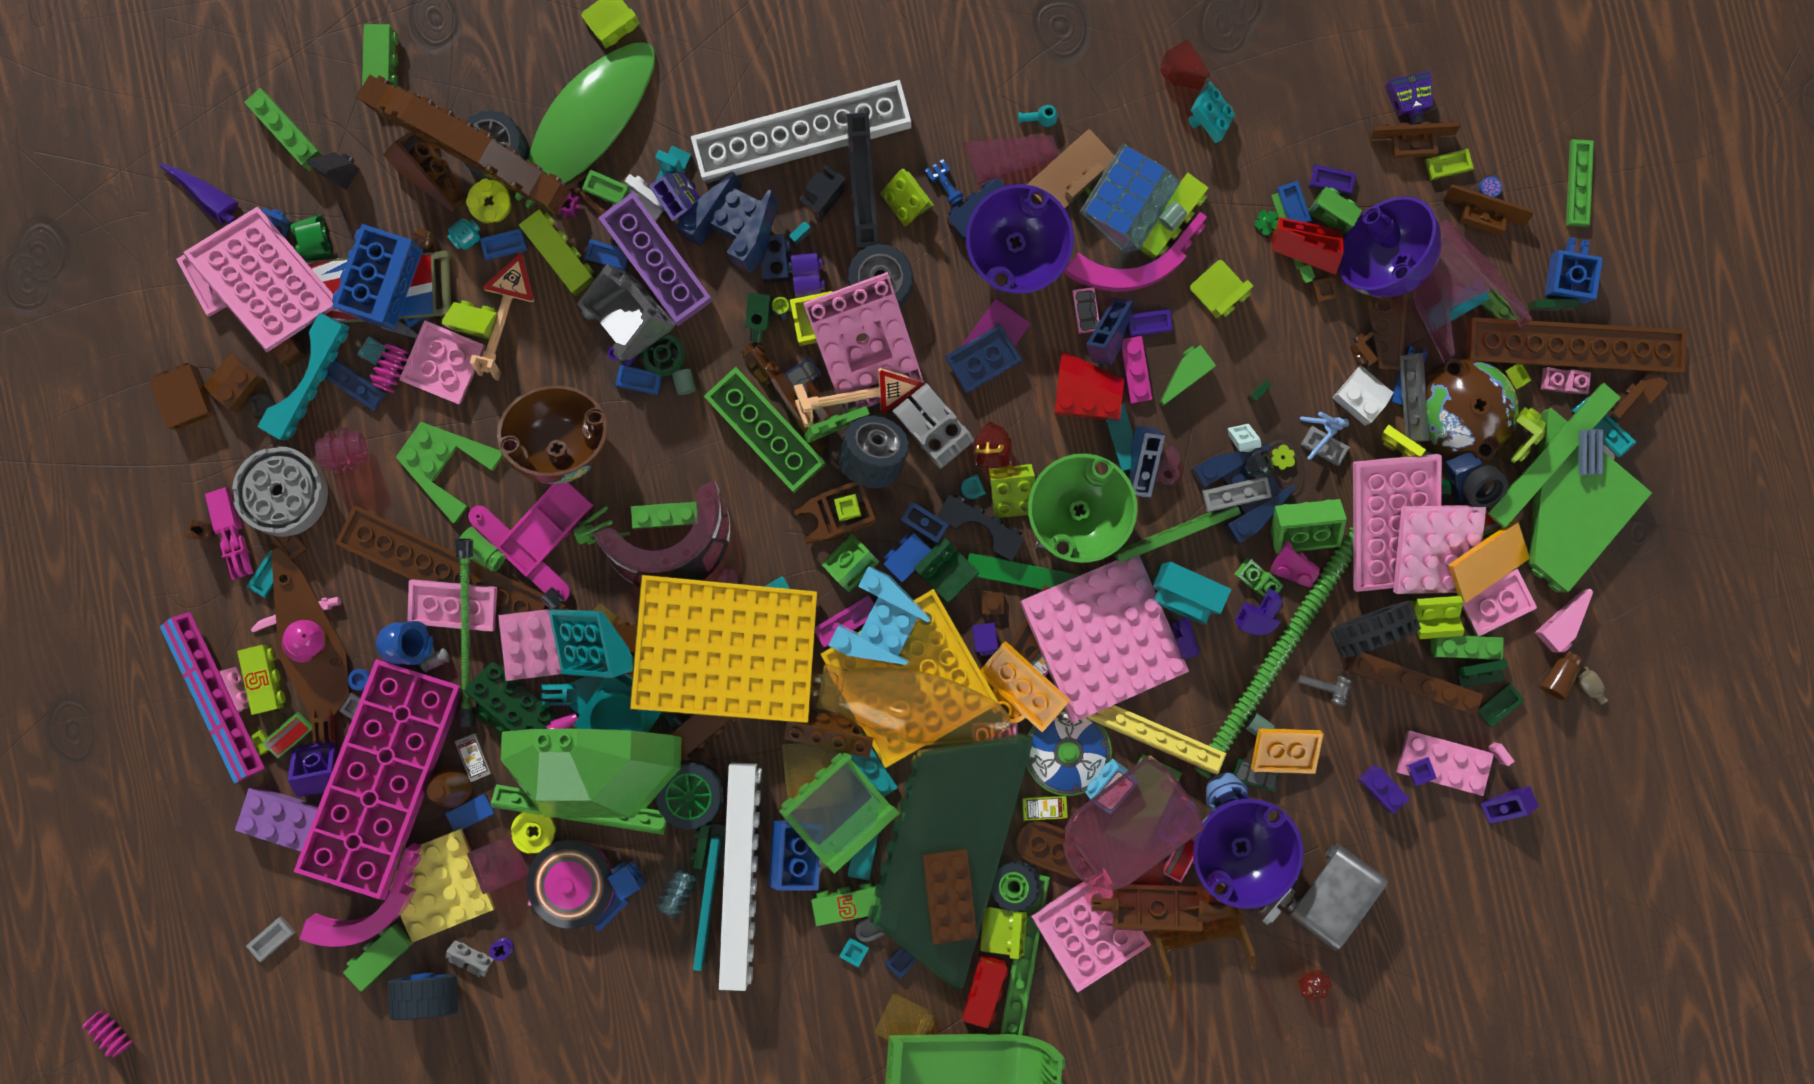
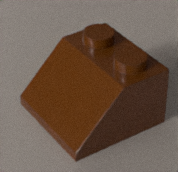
M230 352L204 384V387L211 396L226 408L239 412L264 382L265 378L234 353Z

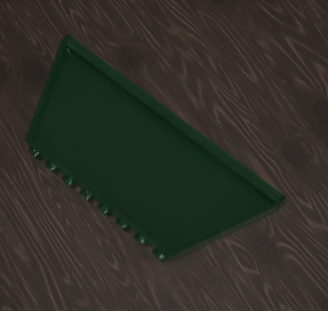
M1016 733L918 750L917 756L914 755L912 758V774L905 783V790L907 792L905 799L902 798L899 804V811L901 813L899 820L896 819L893 825V832L895 834L893 841H889L886 852L889 855L887 862L882 864L880 872L882 875L881 883L876 885L874 893L876 900L875 904L871 905L868 918H870V922L952 989L961 991L965 984L1032 748L1033 738L1028 734ZM966 849L968 852L977 938L933 945L922 855Z

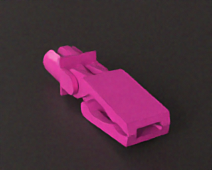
M225 487L206 493L205 497L214 532L216 534L220 533L222 538L220 547L223 555L221 557L226 559L231 579L235 580L238 577L241 578L247 574H253L248 556L250 551L247 548L244 537L238 532L243 526L234 506V499L230 488Z

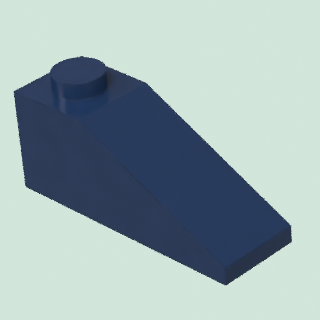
M1119 298L1112 299L1086 344L1092 362L1112 365L1121 349L1133 301Z
M1136 425L1131 449L1130 482L1136 496L1151 497L1165 439V435L1154 427Z

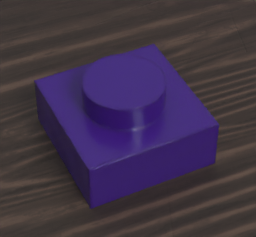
M1429 757L1406 764L1415 786L1437 779Z

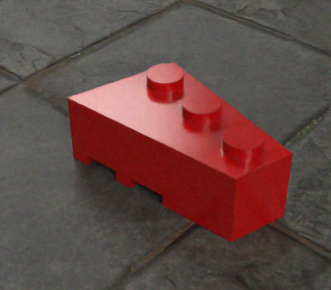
M1278 217L1272 236V250L1336 275L1344 254L1343 231L1341 229Z
M979 953L962 1014V1021L985 1028L989 1027L990 1022L994 1023L997 1012L994 1008L996 1002L1000 1001L1003 990L1001 986L1003 980H1006L1008 973L1005 960Z

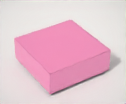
M1494 742L1489 746V750L1494 753L1495 758L1500 764L1509 766L1515 762L1501 743Z

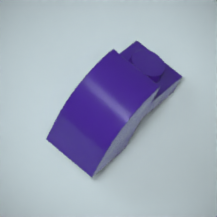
M1269 589L1260 607L1244 602L1235 622L1240 630L1254 635L1270 633L1280 624L1276 613L1280 611L1283 600L1277 591Z

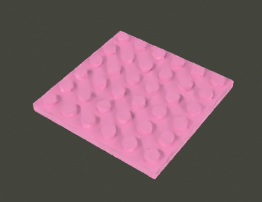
M1139 555L1121 563L1118 560L1019 601L1055 686L1071 700L1065 707L1071 723L1189 672L1185 660L1181 658L1177 642L1162 607L1153 601L1156 593L1152 588L1151 581Z

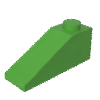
M1201 345L1196 349L1191 346L1182 353L1184 358L1179 362L1159 402L1161 407L1216 366Z

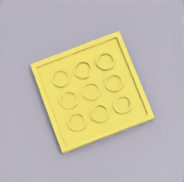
M462 828L420 844L422 846L420 852L422 858L418 866L414 868L413 874L415 877L410 887L416 890L408 906L400 915L412 943L495 909ZM403 851L402 857H401V859H400L398 868H397V870H396L395 876H394V878H393V881H392V884H391L389 890H391V888H392L394 879H395V877H396L397 871H398V869H399V866H400V863H401V860H402V858H403V855H404V852H405V851Z

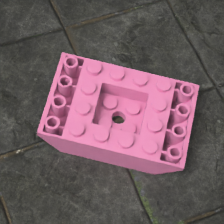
M888 272L803 303L836 395L878 387L879 368L923 381ZM861 333L868 335L864 341L856 340L857 336ZM880 397L842 403L840 406L843 414H846L849 409L859 406V408L866 406L868 408L879 404Z

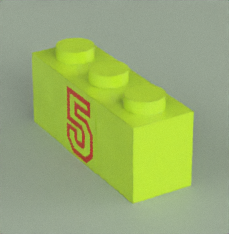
M259 645L237 651L251 715L285 708V694L280 689L279 682L281 677L278 669L275 667L274 660H276V654L271 645Z

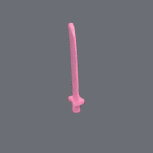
M325 597L318 601L323 610H330L334 606L341 605L339 597ZM276 615L258 621L251 631L256 632L276 624Z

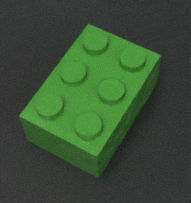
M1324 500L1275 506L1270 534L1276 554L1281 551L1286 541L1292 544V549L1295 552L1341 547L1347 521L1341 500Z

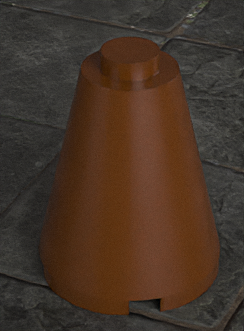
M447 765L439 768L432 775L427 788V794L433 802L443 808H458L470 798L473 792V782H470L468 774L464 769L456 765Z

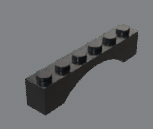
M869 112L846 113L857 248L874 246L879 244L873 188Z

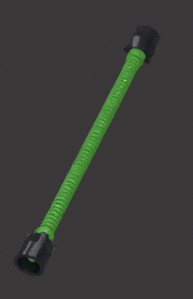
M461 538L455 539L456 558H459L461 567V675L463 678V698L457 717L459 727H472L476 725L475 707L472 706L471 698L465 694L464 690L470 683L468 567L470 558L473 557V539Z

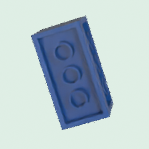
M362 224L355 233V244L353 250L351 249L348 253L346 269L340 275L341 283L339 289L333 295V307L345 315L395 331L423 250L410 239Z

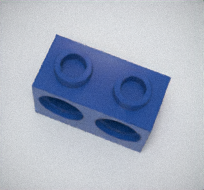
M626 861L618 864L610 870L612 875L608 877L609 882L621 901L647 883L634 861L628 864Z

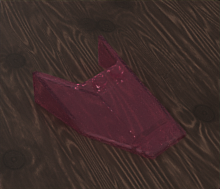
M1448 220L1439 223L1442 247L1438 263L1430 276L1413 290L1415 306L1444 363L1455 355L1450 310L1457 305L1493 290L1507 301L1520 328L1532 320L1530 314L1497 268Z

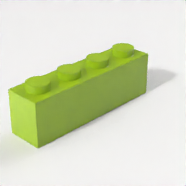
M1187 173L1135 241L1134 246L1152 260H1155L1157 256H1163L1169 248L1166 245L1170 239L1175 240L1182 231L1179 228L1183 222L1188 223L1195 214L1192 210L1196 204L1201 206L1208 197L1205 194L1208 187ZM1172 202L1178 203L1187 212V216L1174 231L1165 228L1158 220Z
M537 210L520 223L519 226L568 289L577 296L594 282L595 279L592 274L595 272L587 262L584 265L578 259L581 257V254L574 246L570 248L567 245L566 241L568 238L561 229L556 231L552 226L555 221L548 212L543 214L540 210Z

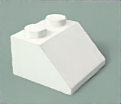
M1359 365L1332 399L1366 426L1372 423L1384 409L1393 392L1364 367Z

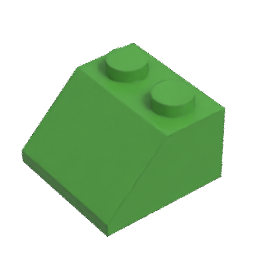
M1325 187L1308 210L1311 216L1326 226L1341 229L1343 236L1355 225L1362 211L1358 208L1357 203L1350 199H1344L1336 189L1331 187Z

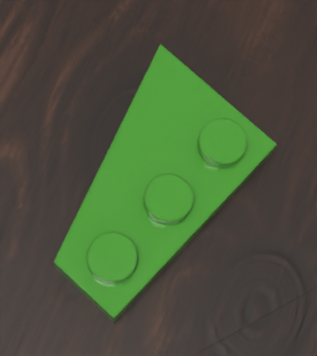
M859 406L853 407L846 414L834 415L826 421L818 422L808 427L804 437L807 443H810L848 427L850 423L858 418L869 416V411L866 406L859 408Z

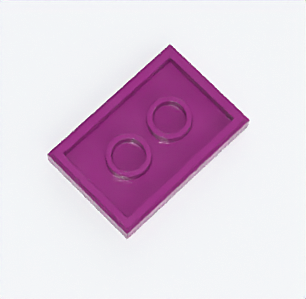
M995 299L962 346L1001 324L1015 347L1031 323Z

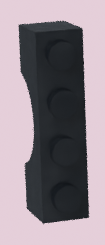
M957 494L954 497L949 495L937 517L948 523L953 529L969 522L983 525L992 536V551L1012 561L1025 539L1021 536L1023 532L1014 527L1006 528L1003 526L1004 521L995 516H992V518L984 515L985 510L976 505L973 507L965 504L966 499Z

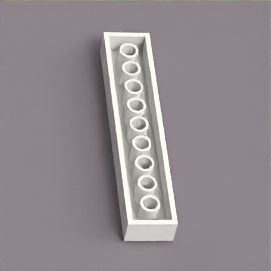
M900 80L690 136L704 184L722 180L730 172H734L737 176L848 146L846 113L869 112L870 139L910 129L911 119Z
M731 762L729 765L719 990L746 991L747 985L751 984L753 979V967L749 966V962H752L754 957V944H750V939H753L755 935V922H751V917H754L756 912V900H752V895H755L757 890V878H753V872H756L758 867V856H754V850H757L759 845V834H755V828H758L760 823V812H756V805L759 806L761 800V790H757V783H760L762 778V768H758V763Z

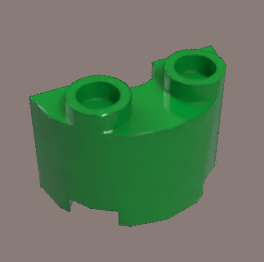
M323 215L299 220L290 225L292 234L298 242L295 246L296 252L301 257H304L306 261H315L333 256L330 241L326 235L327 228Z

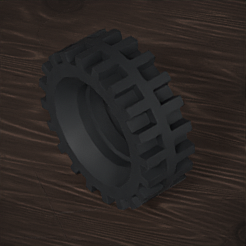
M1404 601L1346 621L1332 628L1330 633L1340 658H1346L1375 650L1378 647L1386 646L1401 638L1408 637L1410 634L1420 630L1421 626L1411 601Z

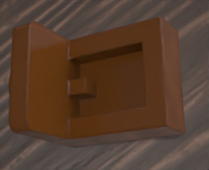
M1372 331L1368 334L1362 332L1353 339L1355 344L1350 347L1355 353L1356 361L1365 367L1372 365L1378 360L1365 343L1374 335Z

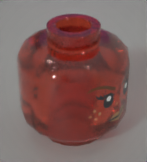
M1321 970L1303 973L1301 979L1298 980L1301 995L1306 997L1308 1001L1327 998L1329 996V989H1333L1330 976H1325Z

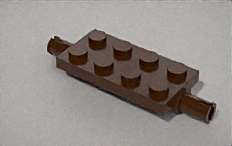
M1113 884L1111 898L1091 897V912H1111L1113 930L1202 933V922L1205 915L1225 917L1226 909H1224L1226 904L1206 902L1202 899L1201 887Z

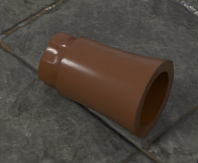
M1563 652L1539 688L1553 698L1568 701L1573 684L1581 670L1580 667L1583 659L1572 652Z

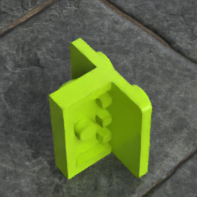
M901 169L880 192V195L905 227L917 216L929 211L934 206L909 171L906 172L905 169Z

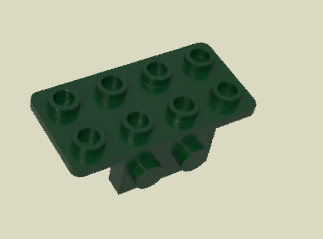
M491 662L464 690L465 694L479 705L476 712L478 718L484 724H489L493 727L495 733L501 738L502 732L547 729V726L551 724L550 722L557 718V715L547 706H542V702L516 680L506 681L505 671L495 662Z

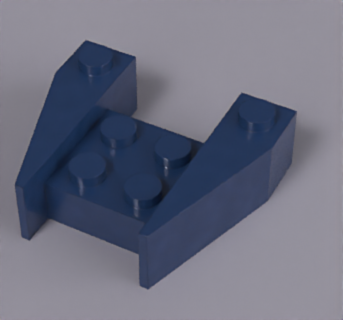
M730 172L683 214L676 228L684 239L700 247L712 230L734 240L726 253L735 265L752 273L764 255L779 203L769 189L761 201L739 191L742 184L735 173Z
M1271 445L1255 448V450L1266 451L1271 448ZM1255 450L1251 452L1237 451L1214 456L1190 471L1201 489L1219 478L1224 486L1256 479L1254 476L1251 477L1245 469L1247 459ZM1273 475L1267 477L1272 494L1271 498L1237 505L1242 515L1224 525L1234 544H1238L1257 533L1274 514L1275 506L1282 505L1296 486H1289L1282 491Z

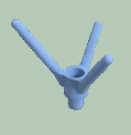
M1319 412L1318 415L1324 419L1300 417V421L1324 424L1325 429L1328 431L1324 439L1307 457L1308 460H1311L1337 431L1349 426L1348 419L1333 418L1322 412Z

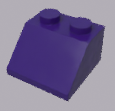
M328 741L325 744H310L292 749L287 781L296 797L323 793L325 791L339 755L337 742L331 743Z

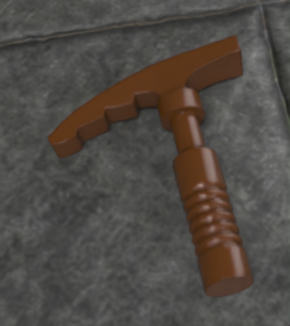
M589 172L580 175L566 185L565 188L568 191L574 190L573 192L576 195L579 194L583 201L600 216L607 211L593 197L583 192L579 186V183H582L587 178Z

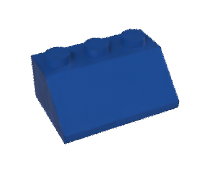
M773 820L768 886L775 890H818L820 874L819 857L787 820ZM798 821L817 844L822 843L823 824Z

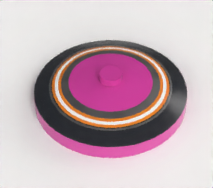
M566 839L547 846L535 857L527 875V894L532 907L543 920L560 928H580L592 923L607 910L614 895V888L608 880V877L612 875L610 870L613 869L610 861L599 848L583 840Z

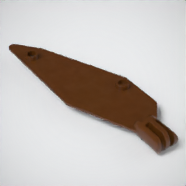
M275 548L271 552L279 659L311 717L313 745L319 744V734L321 743H328V728L329 740L331 743H335L334 715L349 696L346 651L301 569L281 549ZM287 575L288 580L287 582L283 583L281 578L282 576ZM298 620L313 621L325 631L324 649L313 656L310 661L304 663L289 659L284 654L281 643L286 628Z

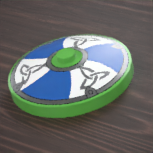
M1065 708L1043 732L1035 725H1032L1024 744L1025 763L1033 779L1047 791L1063 796L1085 793L1089 783L1092 780H1096L1103 766L1111 761L1112 755L1111 742L1105 728L1088 718L1071 723Z

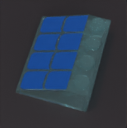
M1122 144L1080 212L1124 253L1139 250L1179 186L1180 181L1166 167L1128 145Z

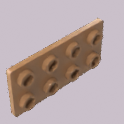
M1088 129L1027 185L1036 186L1047 191L1066 208L1117 162V158ZM1034 194V196L1041 203V197L1039 195Z

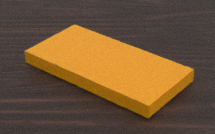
M1510 522L1505 528H1501L1448 565L1457 594L1462 597L1463 603H1467L1530 559L1519 522Z

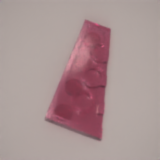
M1053 135L964 142L978 184L1055 159L1059 156Z

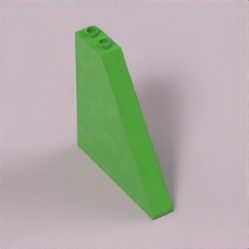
M1552 408L1546 409L1541 413V419L1546 422L1544 428L1546 432L1544 433L1545 436L1538 443L1537 456L1568 422ZM1579 445L1533 497L1528 552L1530 559L1527 564L1532 568L1531 571L1534 575L1549 582L1548 586L1557 593L1569 592L1652 494L1650 490L1604 452L1602 474H1578Z

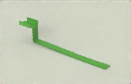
M1278 193L1271 195L1277 214H1279L1278 217L1286 218ZM1293 259L1296 269L1300 270L1303 281L1305 283L1313 281L1312 278H1315L1311 265L1303 266L1301 261Z

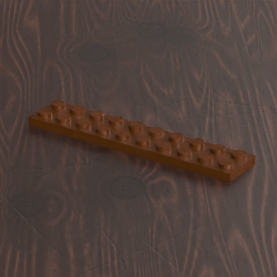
M1472 317L1469 319L1468 359L1471 361L1500 364L1682 374L1685 373L1687 330Z
M353 505L335 542L336 545L410 580L460 584L461 567L459 558H456L455 551L364 508ZM470 559L468 567L469 585L497 587V621H499L498 615L545 610L546 605L540 600L544 593L497 571L492 572L488 568L485 569Z

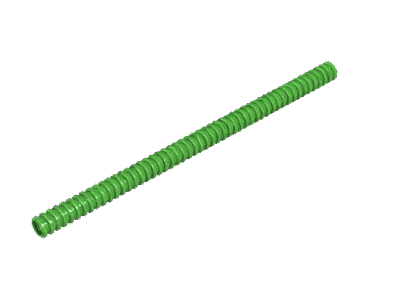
M1352 527L1349 528L1350 532L1345 534L1346 538L1342 539L1341 547H1338L1339 549L1334 551L1335 555L1330 557L1331 561L1327 562L1328 566L1323 568L1324 572L1319 574L1320 578L1316 579L1317 583L1312 585L1313 589L1308 591L1309 595L1305 596L1306 600L1301 602L1302 606L1297 608L1298 612L1294 613L1295 617L1290 619L1291 623L1286 625L1287 629L1282 631L1284 634L1279 636L1280 640L1275 642L1276 646L1271 648L1273 651L1268 653L1269 657L1265 658V663L1260 665L1262 668L1257 670L1258 674L1254 675V680L1249 682L1251 685L1246 687L1247 691L1243 692V697L1238 699L1240 702L1235 704L1236 708L1232 709V714L1227 716L1229 719L1223 722L1225 725L1220 727V733L1217 732V737L1212 739L1214 742L1209 744L1210 747L1224 753L1226 750H1230V744L1233 745L1234 738H1238L1237 733H1241V727L1244 728L1245 721H1249L1248 716H1252V710H1256V704H1260L1259 699H1263V693H1267V687H1271L1270 683L1271 681L1274 682V676H1278V670H1282L1281 666L1282 664L1285 665V659H1289V653H1293L1292 649L1293 647L1296 648V642H1300V636H1304V630H1308L1307 625H1311V619H1315V613H1319L1318 608H1322V602H1326V596H1330L1329 591H1333V585H1337V579L1340 580V575L1345 572L1344 568H1348V562H1352ZM1198 766L1194 767L1195 771L1207 779L1212 778L1210 776L1211 772Z

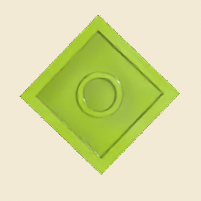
M1461 596L1425 598L1411 601L1421 629L1417 630L1419 639L1463 636L1464 628L1460 619L1463 606Z

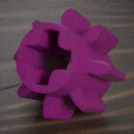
M571 192L558 215L564 213L563 216L566 220H568L569 216L577 218V211L582 210L581 206L577 205L580 201L579 197L572 198ZM568 202L571 206L570 209H567L565 205Z

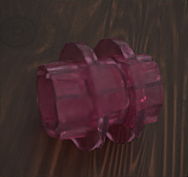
M347 427L341 428L339 437H337L334 431H327L324 438L317 439L318 441L315 444L318 462L326 471L333 470L337 474L342 473L345 464L350 470H357L359 463H364L368 459L366 440L358 430L351 432Z

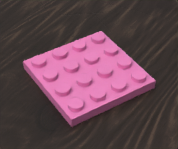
M1473 505L1402 506L1393 592L1397 594L1456 593L1457 591L1448 565L1483 541L1486 507H1474Z
M1105 869L1097 872L1030 915L1077 993L1151 945L1143 931L1113 930L1111 912H1091V897L1111 898L1112 885L1114 883Z

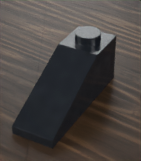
M333 152L309 159L307 162L308 165L329 181L347 190L359 170L354 164L355 160L345 153L340 156Z

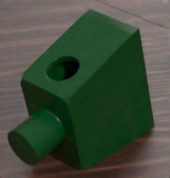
M748 293L745 328H751L749 341L762 343L764 330L770 329L774 296ZM758 314L762 317L760 324L755 322V317Z

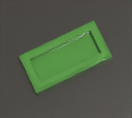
M590 170L582 187L584 192L615 205L626 198L631 189L630 186Z

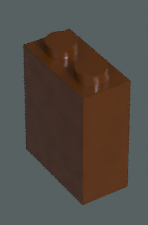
M188 363L176 366V370L171 372H160L155 375L156 378L149 380L167 428L175 431L216 415L198 367Z

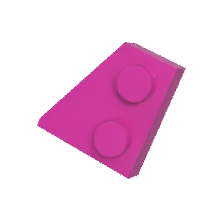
M1289 541L1285 542L1270 569L1271 574L1309 588L1315 582L1320 568L1313 562H1310L1302 552L1299 554L1295 552Z

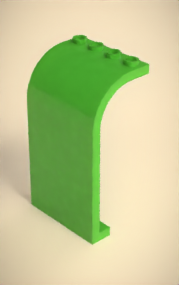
M889 1035L885 1084H1063L1061 1075L1062 1070L1065 1068V1059L1051 1044L1023 1035Z

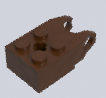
M855 482L811 498L802 507L794 510L797 517L816 515L818 519L817 529L804 538L806 544L817 541L829 542L879 523L867 488ZM856 494L861 516L839 521L834 499Z

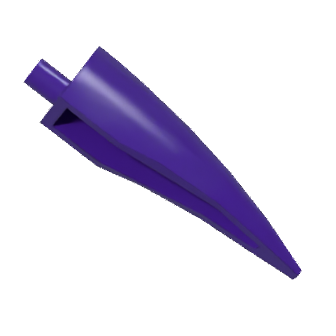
M162 163L159 164L166 173L191 194L208 215L221 225L225 221L230 224L236 220L232 214L236 210L238 202L232 197L189 173Z

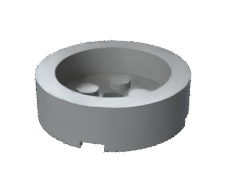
M288 447L265 448L251 455L238 469L232 487L234 490V506L240 517L250 526L277 537L293 536L310 528L322 515L328 499L327 481L320 467L304 454ZM276 485H281L283 488L282 494L274 496L273 488Z

